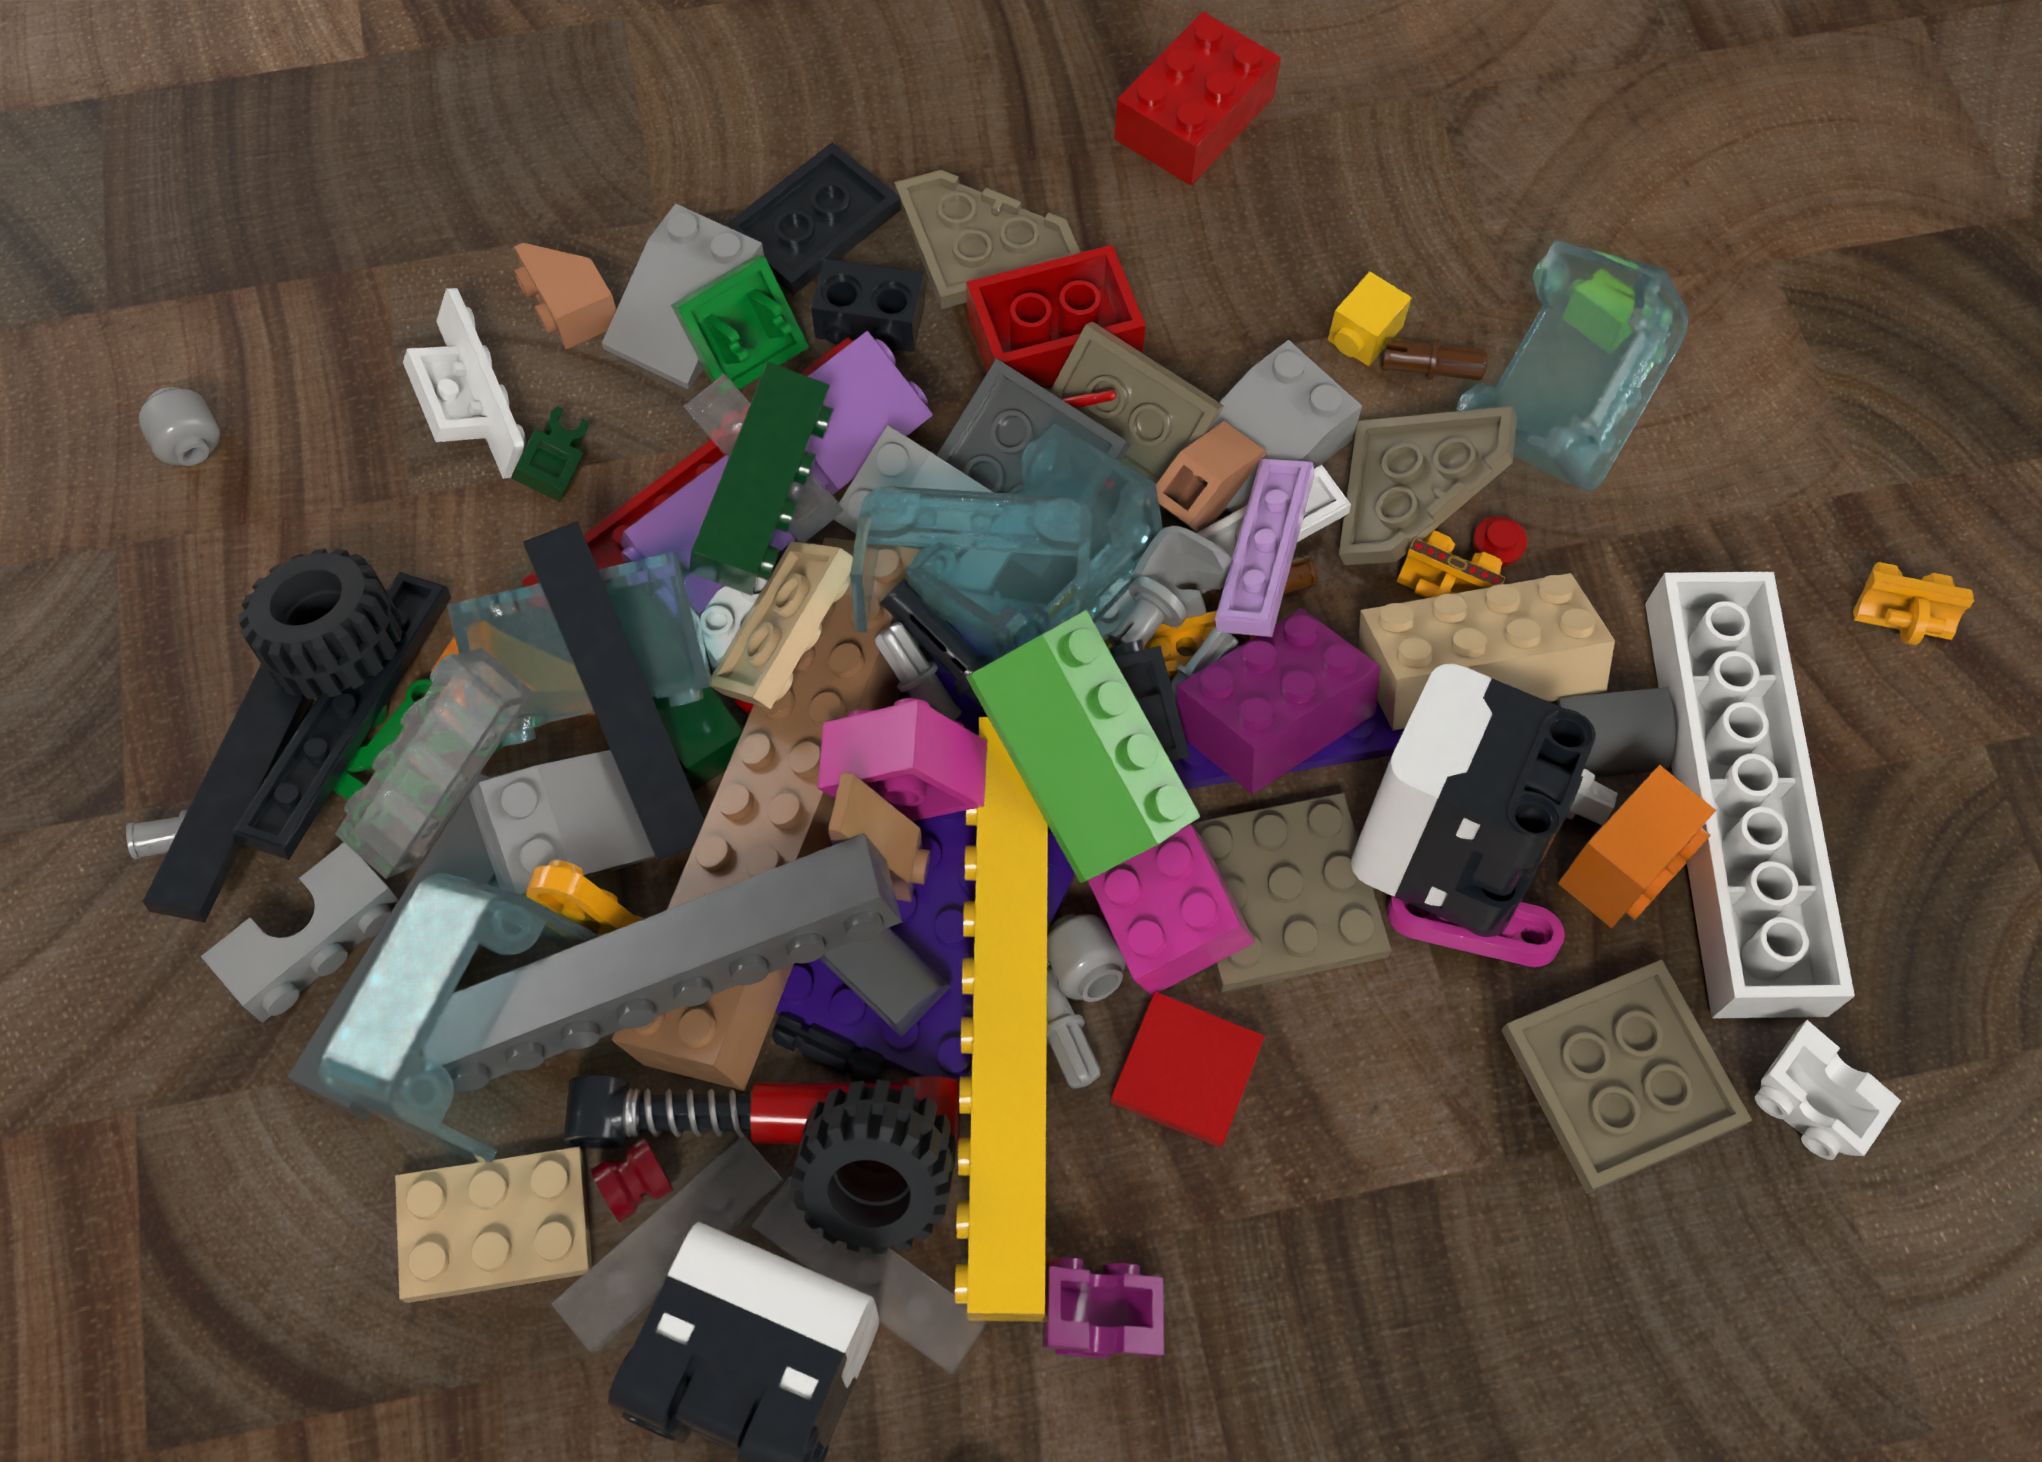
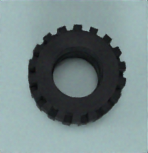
M326 549L314 550L310 555L304 556L301 553L290 557L291 561L283 565L277 564L269 570L270 574L267 577L259 578L252 586L254 592L245 596L242 602V607L245 611L239 614V624L243 629L241 633L272 681L279 688L283 687L288 694L293 696L303 693L306 699H318L323 693H327L329 697L341 695L343 689L352 686L354 690L365 684L363 682L365 678L370 675L376 676L384 669L382 663L393 658L397 651L394 644L401 641L402 630L399 626L402 621L371 564H367L362 556L357 553L350 556L347 550L335 549L331 553H328Z
M864 1080L852 1082L847 1093L838 1087L827 1094L825 1103L818 1101L811 1110L809 1120H806L791 1176V1188L795 1189L793 1200L797 1210H806L804 1221L811 1229L821 1227L824 1230L822 1238L832 1244L840 1240L847 1243V1250L860 1252V1247L872 1248L873 1254H886L889 1246H895L899 1251L912 1247L913 1237L923 1241L930 1236L933 1231V1224L940 1225L945 1216L955 1164V1136L950 1135L951 1123L946 1115H936L937 1104L929 1097L921 1101L915 1098L916 1089L903 1085L901 1090L889 1088L890 1081L877 1080L875 1087H867ZM858 1160L878 1161L893 1167L897 1171L892 1173L870 1172L853 1162Z

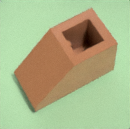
M527 243L514 246L521 266L513 270L514 275L525 297L529 298L535 295L539 304L534 306V309L547 335L556 332L565 349H569L607 332L616 312V306L610 290L591 258Z
M1223 421L1180 451L1148 496L1197 533L1214 524L1267 452Z

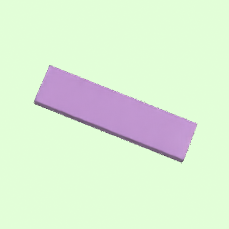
M1260 459L1215 617L1217 632L1272 637L1314 479L1313 462Z

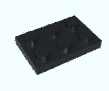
M832 142L724 226L761 242L764 256L777 282L792 295H795L820 275L823 259L839 260L901 210L900 197Z

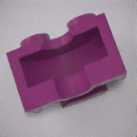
M1067 1257L1047 1259L1042 1349H1055V1354L1061 1356L1110 1359V1354L1140 1355L1141 1358L1164 1355L1163 1277L1140 1275V1266L1135 1264L1103 1265V1275L1090 1273V1270H1084V1260Z

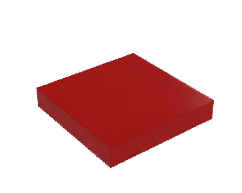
M1155 991L1111 1096L1110 1103L1222 1149L1265 1036Z

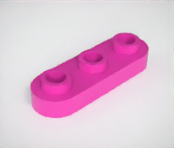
M1391 896L1387 907V916L1393 928L1408 938L1530 967H1540L1550 963L1556 957L1565 937L1563 925L1555 914L1543 907L1523 902L1520 903L1505 931L1495 937L1475 935L1459 925ZM1409 911L1417 912L1423 918L1414 916ZM1522 938L1531 939L1536 944L1527 943Z

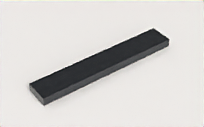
M578 521L523 541V546L657 862L694 847L704 823L703 816Z
M398 572L386 591L402 621L399 625L402 630L401 641L394 644L397 649L391 660H385L382 663L384 669L376 676L370 675L363 680L365 684L354 690L352 686L343 689L341 695L333 697L323 693L315 701L231 833L236 843L290 860L450 601L451 596L447 586Z
M260 664L142 901L149 912L203 923L206 922L242 846L236 843L231 832L294 736L311 699H306L303 693L293 696L288 694L283 687L279 688L272 681L262 664Z

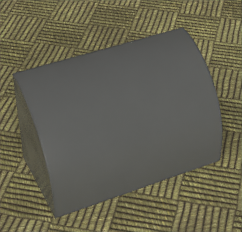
M1668 687L1558 698L1555 705L1579 712L1587 717L1594 726L1596 732L1595 742L1584 769L1593 773L1595 777L1653 772L1659 765L1666 770L1669 769L1675 750L1676 729L1674 709Z
M890 928L883 929L881 934L873 939L858 942L852 941L828 950L819 958L900 1037L951 988L948 982Z

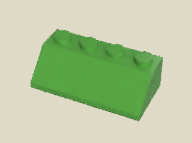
M1087 610L1058 624L966 676L1080 883L1160 844L1201 817Z

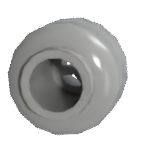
M178 387L162 388L148 397L139 412V427L151 451L159 461L166 464L178 466L197 465L214 451L220 441V428L207 403L200 394L192 390L180 389Z
M1069 914L1059 918L1050 926L1047 935V970L1050 971L1055 983L1067 998L1096 1002L1106 998L1120 986L1126 962L1110 928L1101 917L1093 914L1077 916Z

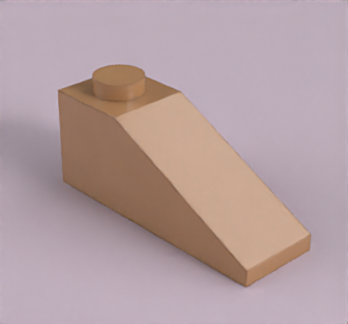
M841 772L828 829L832 846L865 833L887 860L896 899L911 902L915 883L925 885L930 865L931 851L922 849L920 828L854 774Z

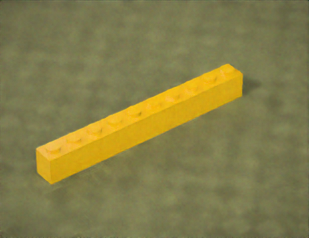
M979 717V737L987 741L984 807L966 810V825L977 826V845H965V881H976L975 901H964L963 915L964 937H975L974 958H963L962 994L973 995V1017H961V1053L972 1054V1077L960 1076L959 1093L960 1114H971V1138H959L958 1176H970L969 1200L957 1201V1239H969L968 1264H956L955 1304H967L969 1321L1043 1322L1045 1317L1048 824L988 717Z

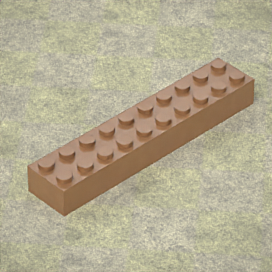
M824 538L822 545L839 547L857 559L849 574L851 578L850 584L844 595L838 601L832 603L822 620V631L817 642L808 651L804 652L792 672L793 681L787 693L780 700L775 701L771 709L754 704L667 910L832 846L828 829L835 798L818 789L823 723L846 718L850 712L855 710L874 711L891 707L898 700L901 692L897 685L900 680L874 642L875 636L882 629L898 621L885 608H882L879 603L903 579H906L909 582L908 584L934 609L943 584L921 549ZM910 634L916 645L919 647V643L917 642V640ZM794 964L768 973V976L758 983L737 985L716 993L703 1004L692 1007L682 1006L656 1016L648 1025L617 1031L614 1033L612 1041L644 1066L744 1091Z

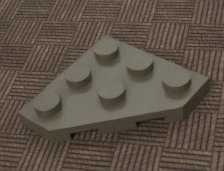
M938 170L895 182V193L900 197L902 213L941 309L967 302L966 281L1081 253L1066 219L1049 212L1046 217L1040 216L1021 208V201L986 187L983 192L960 184L958 176L946 171Z
M1513 406L1358 421L1347 491V500L1350 502L1351 508L1350 513L1344 516L1339 556L1344 565L1397 562L1409 551L1415 538L1422 541L1513 463L1517 416Z

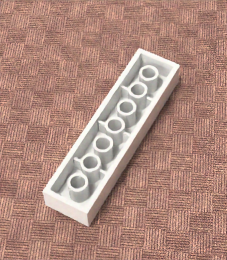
M1774 572L1664 573L1645 605L1659 688H1669L1674 709L1676 739L1671 763L1672 774L1716 810L1702 827L1711 836L1687 862L1711 1017H1828L1855 997Z

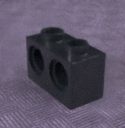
M823 259L811 307L815 338L839 344L847 337L855 341L868 331L874 340H881L891 352L897 350L914 352L925 306L923 273Z

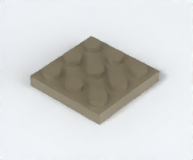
M1344 793L1190 823L1208 845L1256 942L1213 964L1220 992L1388 958L1392 950L1373 887L1359 880L1351 867V858L1358 838Z
M1662 959L1509 1022L1501 1030L1586 1194L1741 1128L1752 1121Z

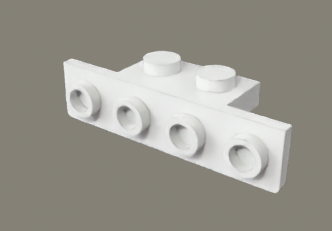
M457 288L446 289L436 322L447 347L407 349L403 360L404 367L435 442L486 438L502 478H511L526 447L525 432L521 425L516 424L512 416L506 388L499 384L492 369L490 351L487 346L481 344L475 330V319L472 310L469 307H465Z

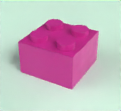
M900 699L895 702L894 706L874 711L855 710L850 712L846 718L823 723L818 789L836 798L841 772L854 774L911 821L984 807L987 741L967 730L963 723L947 718L930 708L929 703L920 699Z
M1191 824L1182 828L1160 844L1088 880L1134 981L1152 996L1155 991L1159 993L1256 943L1208 845Z

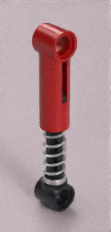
M601 1075L578 1076L569 1080L563 1143L573 1147L600 1150L622 1147L628 1137L631 1135L637 1137L643 1131H650L654 1137H658L663 1131H672L676 1137H679L684 1131H693L697 1137H700L705 1131H714L718 1137H722L726 1131H735L739 1137H743L748 1131H751V1139L754 1144H800L806 1120H809L811 1110L818 1101L825 1103L827 1094L838 1087L847 1093L850 1083H754L750 1095H736L733 1089L729 1091V1095H714L712 1089L708 1091V1095H693L691 1089L687 1091V1095H672V1091L669 1088L666 1090L665 1095H650L651 1091L648 1088L644 1092L639 1091L637 1088L633 1091L629 1087V1082L617 1077ZM923 1076L908 1078L901 1083H890L889 1088L901 1090L903 1085L916 1089L915 1098L921 1101L929 1097L936 1103V1115H946L951 1123L950 1135L955 1136L956 1147L958 1146L960 1138V1083L958 1081L945 1077ZM865 1083L867 1087L876 1086V1083Z

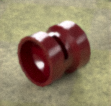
M645 1137L628 1146L626 1161L622 1162L621 1159L615 1162L605 1160L590 1169L596 1185L619 1223L636 1214L638 1205L644 1202L642 1196L647 1194L649 1198L659 1200L674 1191L670 1180Z

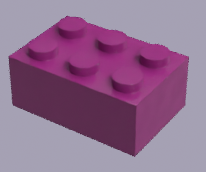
M1301 608L1275 624L1272 637L1256 636L1177 684V710L1185 740L1253 795L1376 714L1381 666Z

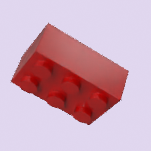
M1202 11L1117 99L1114 139L1192 186L1274 98L1281 57Z
M1113 245L966 281L967 320L987 373L997 358L1042 388L1054 385L1086 324L1091 322L1096 323L1143 353L1146 325Z

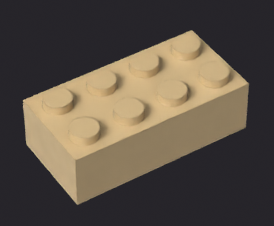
M1568 573L1506 585L1499 584L1489 588L1455 594H1443L1438 597L1404 603H1391L1381 607L1361 610L1358 650L1381 666L1377 700L1394 731L1405 729L1431 673L1436 667L1443 664H1457L1467 667L1548 702L1557 701L1561 697L1606 692L1615 640L1573 575Z

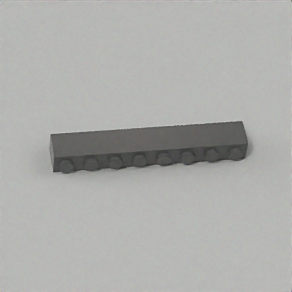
M864 833L419 1007L425 1072L456 1092L478 1090L486 1086L489 1080L515 1070L533 1069L541 1065L544 1059L570 1049L588 1048L596 1044L599 1038L622 1029L648 1025L656 1016L682 1006L692 1007L703 1004L712 995L734 986L758 983L764 980L768 973L795 963L813 962L821 958L828 950L852 941L858 942L873 939L881 934L883 929L902 923L887 860Z

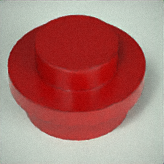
M1493 516L1483 520L1477 526L1473 535V547L1476 553L1484 551L1500 558L1502 568L1514 564L1523 556L1527 547V535L1516 521L1508 517Z

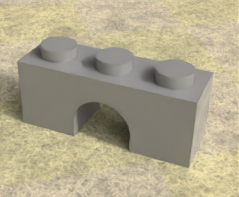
M347 841L343 842L298 878L311 892L315 903L312 919L302 931L290 937H272L249 917L201 956L240 1004L262 1023L269 1017L282 1014L291 1008L298 1000L302 990L319 976H326L336 971L345 962L348 953L367 937L377 936L399 901Z

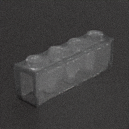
M483 648L460 654L451 653L435 666L430 675V680L433 684L425 696L415 702L405 712L401 719V725L404 727L395 742L384 748L375 758L372 764L375 773L367 785L359 789L344 807V812L347 816L337 829L335 835L385 879L415 867L420 863L534 693Z

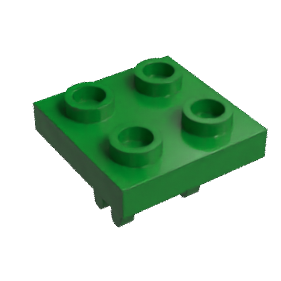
M757 254L671 304L717 395L723 398L728 397L761 377L767 361L779 366L809 348L765 256Z

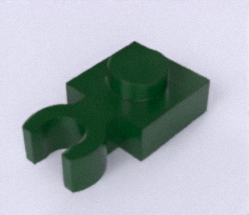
M557 406L548 417L544 428L545 433L537 429L534 430L513 471L511 479L560 502L584 453L576 448L585 437L588 430V421L582 419L577 429L566 430L559 423L563 409Z

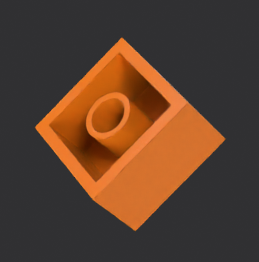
M1659 765L1587 842L1558 884L1611 929L1625 913L1636 920L1711 836L1702 827L1716 810Z

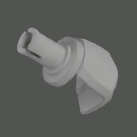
M1170 526L1161 529L1143 553L1133 572V582L1128 588L1136 604L1115 631H1112L1108 636L1111 645L1114 647L1142 639L1143 646H1145L1161 624L1178 628L1186 618L1205 614L1206 607L1199 590H1220L1224 587L1231 564L1230 556L1221 546L1186 528Z

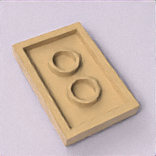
M791 541L772 572L770 580L765 584L707 684L725 696L771 709L775 701L780 700L789 690L793 681L792 672L803 653L808 651L817 642L822 631L821 622L832 603L838 601L846 592L851 580L849 574L857 559L839 547Z
M580 1147L395 1175L399 1298L405 1303L593 1273L584 1152Z

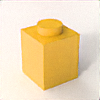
M1369 271L1335 310L1328 341L1336 345L1338 350L1344 355L1354 357L1365 365L1370 366L1385 349L1387 338H1394L1403 328L1412 297Z

